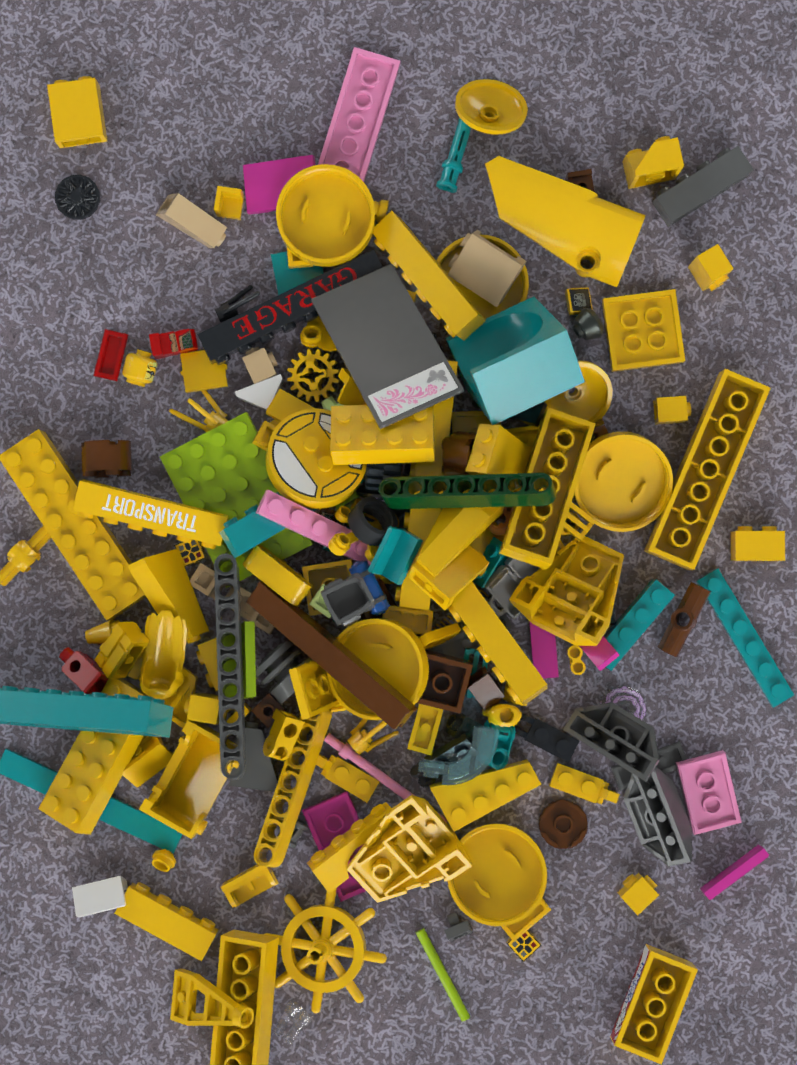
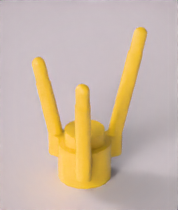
M207 390L201 392L217 413L212 411L209 414L194 400L188 399V403L206 417L204 423L207 425L174 409H169L171 414L205 432L228 422L226 419L228 415L220 409Z
M362 718L359 724L350 732L352 736L347 741L355 752L360 755L364 751L368 753L374 747L398 735L399 732L396 730L372 742V736L385 727L387 723L382 721L370 732H367L365 729L360 731L368 721V719Z

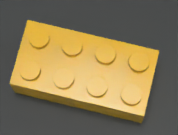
M367 405L331 406L330 452L333 465L435 462L433 406L382 429L377 425Z

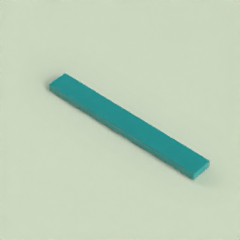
M8 748L5 749L0 760V774L45 795L58 773ZM113 797L110 798L99 820L161 849H166L173 854L183 835L141 810Z

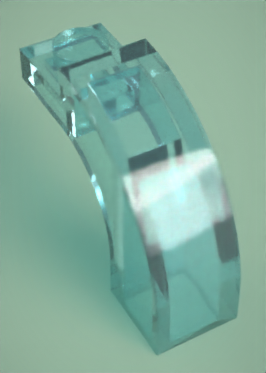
M475 725L472 746L467 755L454 762L420 759L418 772H424L423 776L438 778L439 774H442V785L461 784L475 778L491 762L498 745L500 728Z

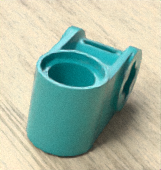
M487 720L483 726L478 748L480 753L477 755L478 761L496 770L504 768L509 761V754L516 733L515 727L495 726Z

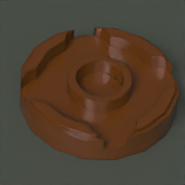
M560 799L552 801L544 807L539 817L538 825L541 836L554 848H573L581 843L587 834L588 822L586 814L578 804L571 800Z

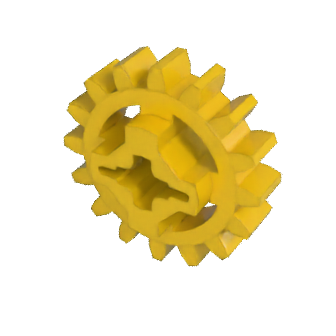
M307 349L306 356L299 352L298 356L300 359L291 360L295 366L294 368L287 369V371L292 373V377L287 378V381L294 382L290 389L291 391L299 390L298 398L306 395V401L310 402L314 396L315 401L320 402L321 395L324 398H328L329 390L336 392L333 384L340 383V380L335 378V375L339 374L340 370L334 369L337 361H329L331 356L329 353L322 356V350L317 349L316 353L313 354L312 349ZM316 359L322 361L327 366V369H322L318 366ZM306 363L305 369L302 373H299L301 366ZM313 370L314 372L324 373L316 377L315 382L313 379L304 378V376L312 374ZM326 378H329L327 385L322 389L321 384ZM300 382L308 384L311 392L303 388Z

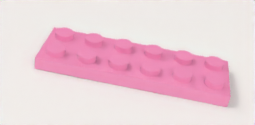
M354 47L318 165L330 164L346 168L356 174L363 182L365 181L398 74L400 60Z

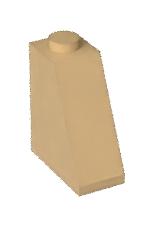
M179 193L168 195L156 213V216L208 248L219 247L226 237V234H224L227 229L226 226Z

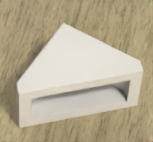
M281 374L235 391L238 399L266 411L279 389H281L284 380Z

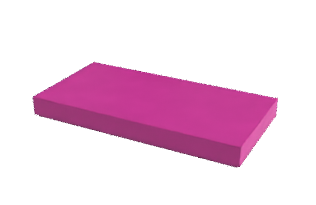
M344 791L302 810L318 850H324L336 836L343 835L351 829L354 822L360 820L348 791ZM361 845L360 847H358V848L352 853V855H351V857H350V859H349L348 864H349V863L351 862V860L355 857V855L358 853V851L361 849V847H362L363 845ZM349 872V878L339 885L336 890L340 902L366 891Z

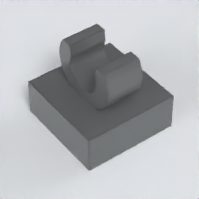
M456 912L447 916L451 927L444 931L450 942L473 933L469 922L464 921L461 923Z

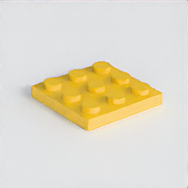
M676 289L602 299L611 372L685 362Z

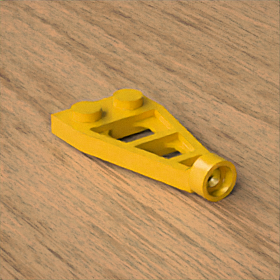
M175 969L170 1020L186 1026L235 1025L244 1029L252 1024L254 1019L252 1008L237 1003L200 974L186 969ZM197 990L205 995L204 1013L195 1012ZM216 1000L222 1003L221 1017L214 1016Z

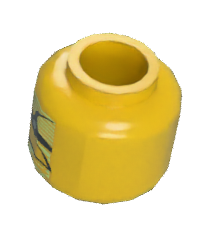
M137 349L136 354H127L122 370L123 376L127 378L126 382L142 387L153 382L157 361L151 358L152 353Z

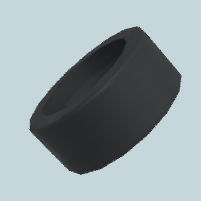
M374 497L362 498L348 515L349 527L353 534L370 546H380L389 526L398 527V520L394 511L384 501ZM364 513H368L376 518L381 524L382 530L368 523Z

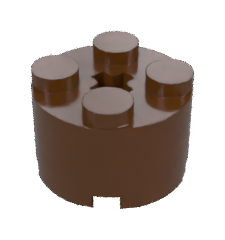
M457 431L450 435V437L443 439V476L470 475L466 472V467L477 432Z
M110 440L85 441L84 443L81 442L83 477H130L132 471L131 441L118 440V443Z

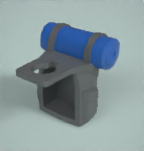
M367 560L355 562L349 569L351 575L347 579H335V581L325 585L324 590L320 592L337 626H347L358 621L364 612L370 611L372 615L376 616L384 614L390 607L387 596L383 593L375 575L368 571L370 565Z

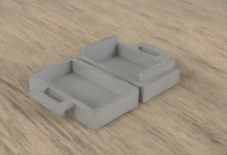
M508 557L504 561L506 566L501 565L491 575L484 589L491 596L487 603L498 617L506 613L508 617L515 619L521 612L509 602V598L521 580L527 575L531 576L540 567ZM494 600L502 608L501 611L492 603Z

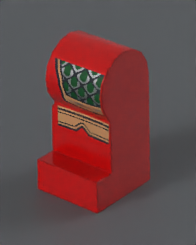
M195 329L149 334L152 355L155 359L198 350Z

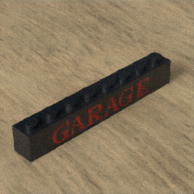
M373 249L197 334L211 364H224L231 359V355L237 352L240 355L253 348L252 345L260 341L264 344L275 338L274 334L283 331V333L290 332L297 327V323L303 320L308 323L318 318L319 315L311 302L312 298L381 269L383 266Z

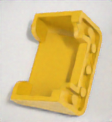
M187 720L182 729L185 736L180 737L178 741L180 743L157 785L152 788L153 792L149 798L144 799L139 810L192 839L196 834L201 836L208 824L205 819L222 790L227 777L221 771L220 733L203 722ZM227 739L226 744L229 749H235L238 746ZM232 761L229 763L227 767V771L229 774L231 773L233 767H235L236 769L239 767L240 764L238 761Z

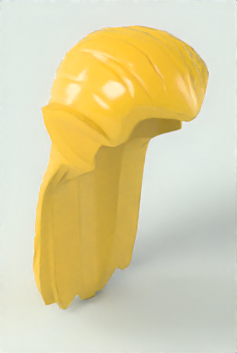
M162 610L157 616L155 613L148 615L145 624V635L149 639V643L143 651L139 681H141L142 692L154 699H165L172 696L184 683L182 668L187 644L186 620L181 619L180 615L174 618L170 610Z

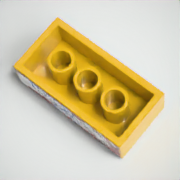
M645 945L610 1035L614 1046L662 1065L698 971L692 962L651 945Z

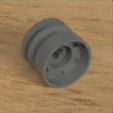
M290 640L277 645L261 660L256 669V677H259L265 671L269 674L261 682L263 685L273 679L277 684L270 693L280 704L294 693L289 669L312 661L310 658H306L299 663L296 658L302 650L298 648L290 654L288 650L294 645Z

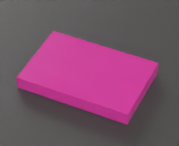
M306 155L243 165L247 213L259 214L276 211L277 201L285 184L301 170L314 166L315 156Z

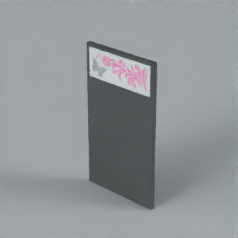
M392 264L311 299L314 308L380 429L464 392L461 383Z

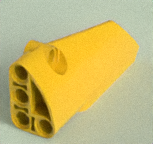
M497 156L485 163L499 219L575 268L579 276L591 277L617 288L646 215L598 198V195L589 189L501 156ZM582 260H589L593 267L585 269L581 266L580 262Z

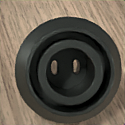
M588 308L581 310L574 319V326H572L575 335L579 339L583 338L584 340L600 338L604 331L597 314Z

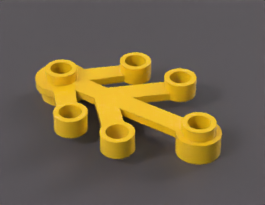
M356 499V500L352 503V505H351V510L356 506V504H357L361 499ZM340 506L335 512V518L341 523H348V515L351 510L346 506ZM364 513V516L375 520L374 522L368 521V523L382 530V526L376 518L368 513ZM353 532L348 534L337 533L328 542V547L333 554L342 556L350 549L351 544L359 539ZM367 544L365 557L372 562L379 547Z

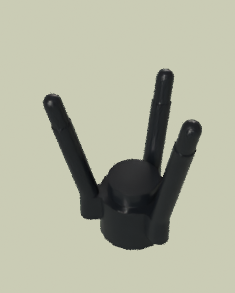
M249 285L227 302L220 304L221 307L215 309L220 322L222 323L239 315L237 308L259 296L260 292L256 291L238 301L252 290L253 286Z

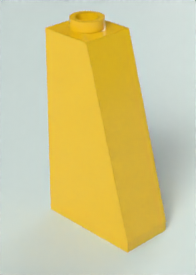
M178 549L145 557L128 565L129 571L156 613L159 614L162 610H170L174 618L180 615L181 619H185L187 624V644L201 640L200 634L208 632L209 629Z

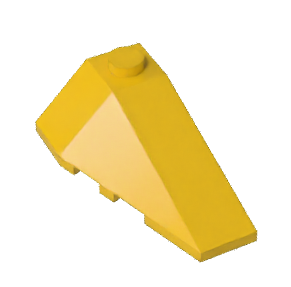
M504 507L442 508L416 561L435 578L502 514Z

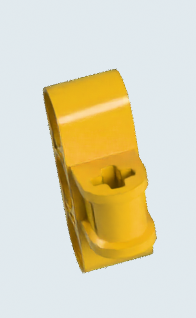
M260 544L252 549L243 562V566L294 606L298 607L312 588V584L302 577L301 573L296 572L287 565V562L281 560Z

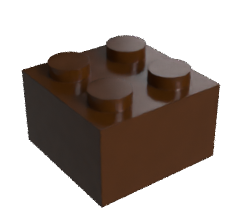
M425 650L429 663V675L426 688L417 703L461 713L473 666L469 660Z

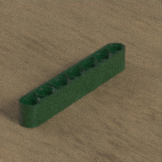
M546 473L389 477L382 480L379 485V493L386 505L391 509L546 506L553 503L557 496L553 481ZM521 488V490L513 492L515 489ZM541 488H547L544 491H539Z

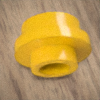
M166 849L156 850L152 855V865L159 871L168 872L176 864L173 853Z

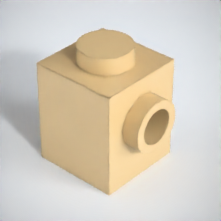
M252 348L246 352V356L242 357L254 384L277 376L274 367L278 364L273 353L267 354L265 348Z

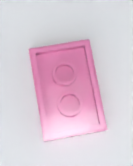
M723 750L676 762L689 822L694 835L742 823L726 753Z

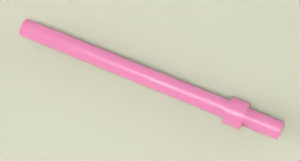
M328 733L324 741L339 752L338 755L342 758L351 760L405 800L409 796L414 795L356 753L347 742L344 744ZM438 813V814L444 819V821L447 823V822H448L447 819H446L444 816H442L440 813Z

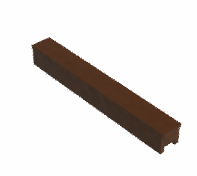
M262 581L258 582V586L246 603L392 729L396 730L398 726L400 728L403 727L418 708L300 607L287 602Z

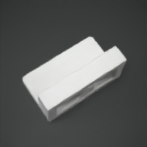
M117 876L72 887L76 916L80 918L124 907L126 905L124 890L128 889L126 879L122 876Z

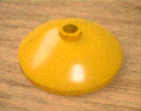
M480 79L471 81L459 89L455 99V109L461 120L472 129L485 134L501 135L515 131L522 126L527 116V103L521 93L512 86L497 80Z
M579 360L578 363L585 382L575 386L573 393H568L569 390L544 402L547 404V408L549 407L594 423L603 418L611 405L613 396L612 384L608 375L601 367L592 362Z

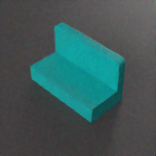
M389 526L368 571L372 574L383 575L395 584L402 585L424 540L406 529Z

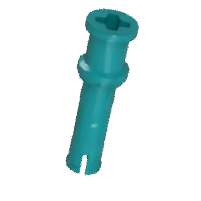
M461 118L458 119L448 159L442 163L443 171L441 178L436 183L438 189L451 193L457 192L458 187L456 183L459 174L463 171L461 162L471 131V127L464 123Z

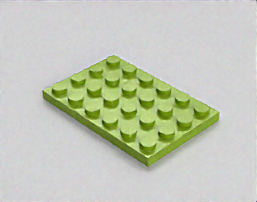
M248 412L160 456L183 504L229 515L228 521L234 517L239 521L246 516L244 511L256 504L259 506L266 490L274 493L278 492L267 473L266 451L252 443L258 432ZM288 528L260 543V545L267 548L281 560L314 544L313 540ZM224 540L222 545H216L215 549L206 548L213 563L221 554L232 555ZM253 548L235 558L239 566L240 581L253 575L243 566V562ZM227 561L221 565L222 572H229L233 568L232 562Z

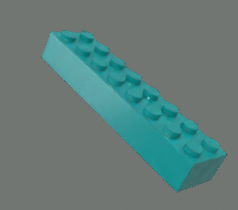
M2 686L0 688V724L170 738L174 707L164 705L165 700L153 699L151 696L138 695V698L125 694L108 696L106 693L99 692L84 694L85 692L71 690L69 693L55 689L40 691V689L24 687V690L12 686Z

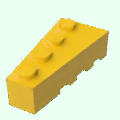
M526 759L507 764L499 770L492 768L433 783L430 785V789L453 832L538 787L541 783L530 762Z

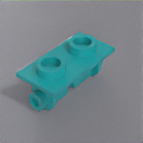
M495 537L492 538L483 553L489 562L485 573L482 576L478 575L472 581L481 588H484L491 575L496 571L497 565H505L504 561L508 558V556L499 554L502 541Z

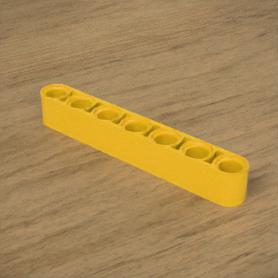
M331 708L320 713L317 717L314 716L303 720L305 723L293 750L284 762L254 851V860L260 866L276 868L284 861L333 712H331ZM312 730L313 736L307 741V734ZM304 754V762L300 765L299 758ZM296 778V786L292 789L291 781ZM285 802H288V810L284 813L283 805ZM279 825L280 834L276 837L274 832ZM271 850L272 858L270 861H267V853Z

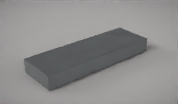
M680 741L658 749L660 761L656 767L666 774L677 770L676 762L687 760ZM618 764L612 766L611 770L619 790L627 789L632 773Z

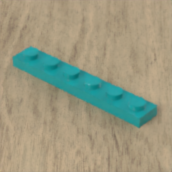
M717 568L696 580L698 585L711 591L707 599L771 707L774 708L794 696L793 691L720 570Z

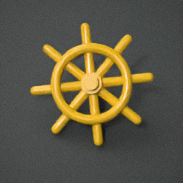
M337 888L330 893L326 891L325 904L314 905L304 910L293 895H285L284 901L295 917L287 925L283 936L270 933L264 934L279 937L278 945L281 946L282 960L286 971L275 979V988H280L293 979L300 986L313 991L311 1004L313 1013L320 1012L323 993L334 992L346 987L357 1003H362L364 996L353 979L360 972L364 961L385 963L387 960V956L383 953L366 950V940L361 926L375 916V910L368 908L354 918L346 910L334 906ZM323 917L321 935L311 922V918ZM335 919L344 927L330 936L332 920ZM301 925L312 941L295 938ZM350 935L354 948L337 944ZM294 948L308 950L307 955L297 961ZM335 955L353 958L347 971ZM327 962L338 978L325 980ZM311 964H317L315 977L306 973L304 969Z

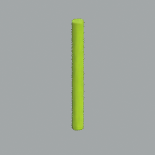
M422 928L415 933L461 1021H466L470 1018V1015L425 929Z

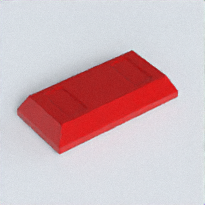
M104 330L93 376L118 381L128 334Z

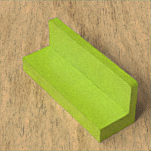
M244 621L241 623L244 698L256 697L255 621ZM226 636L223 640V645L225 647L233 646L236 641L235 636ZM228 660L224 664V671H234L237 666L236 661ZM229 685L226 687L225 696L228 698L234 697L237 694V686Z

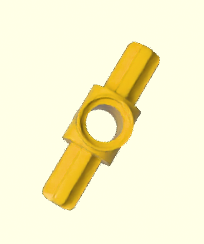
M44 526L29 541L21 540L10 549L7 554L9 562L0 570V584L2 586H6L20 571L23 573L28 572L31 569L30 566L36 560H40L41 554L39 550L51 539Z

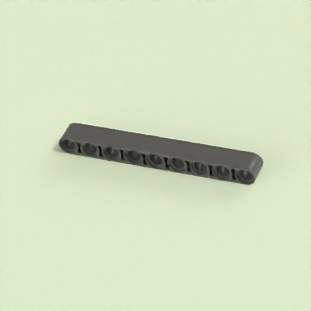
M221 554L214 563L220 762L222 774L228 779L238 780L246 773L240 576L236 559L230 554ZM224 562L233 563V568L229 572L221 571V565ZM226 586L234 587V592L229 597L221 595L222 589ZM228 610L234 611L235 617L232 621L225 622L222 620L224 612ZM228 635H233L236 638L234 645L231 647L223 645V640ZM228 660H235L237 663L235 670L232 672L224 671V664ZM235 685L238 689L237 694L231 698L226 697V687ZM230 710L238 712V719L234 723H227L225 718ZM233 735L238 736L239 745L235 749H229L226 744L227 739ZM232 761H238L240 764V771L236 775H230L227 771V767Z

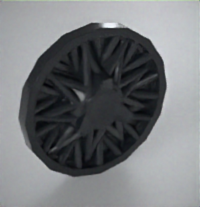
M71 175L64 178L58 184L55 191V203L58 210L65 217L73 220H83L92 216L98 209L100 192L97 185L89 177Z

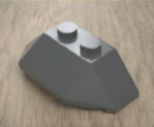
M613 702L575 709L563 729L645 782H647L660 761L654 727Z
M655 767L647 782L631 774L624 795V802L641 845L654 856L663 860V863L668 867L691 862L692 827L674 781L657 767Z

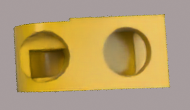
M275 709L272 716L275 721L270 730V735L264 742L263 753L265 756L285 761L290 756L305 722L295 714Z

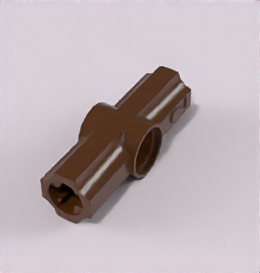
M693 582L690 583L677 610L671 615V621L658 645L659 649L674 657H678L691 630L696 626L697 618L711 591ZM682 613H687L690 618L686 626H682L679 623V616Z

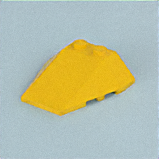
M586 536L581 541L575 538L557 552L553 564L547 570L540 568L531 576L527 575L522 579L509 598V602L532 624L575 646H597L610 625L624 554Z
M411 795L388 812L348 864L347 871L378 903L407 894V890L421 886L423 889L429 887V883L444 879V882L452 880L470 868L472 862L456 833L453 832L451 827L424 798Z

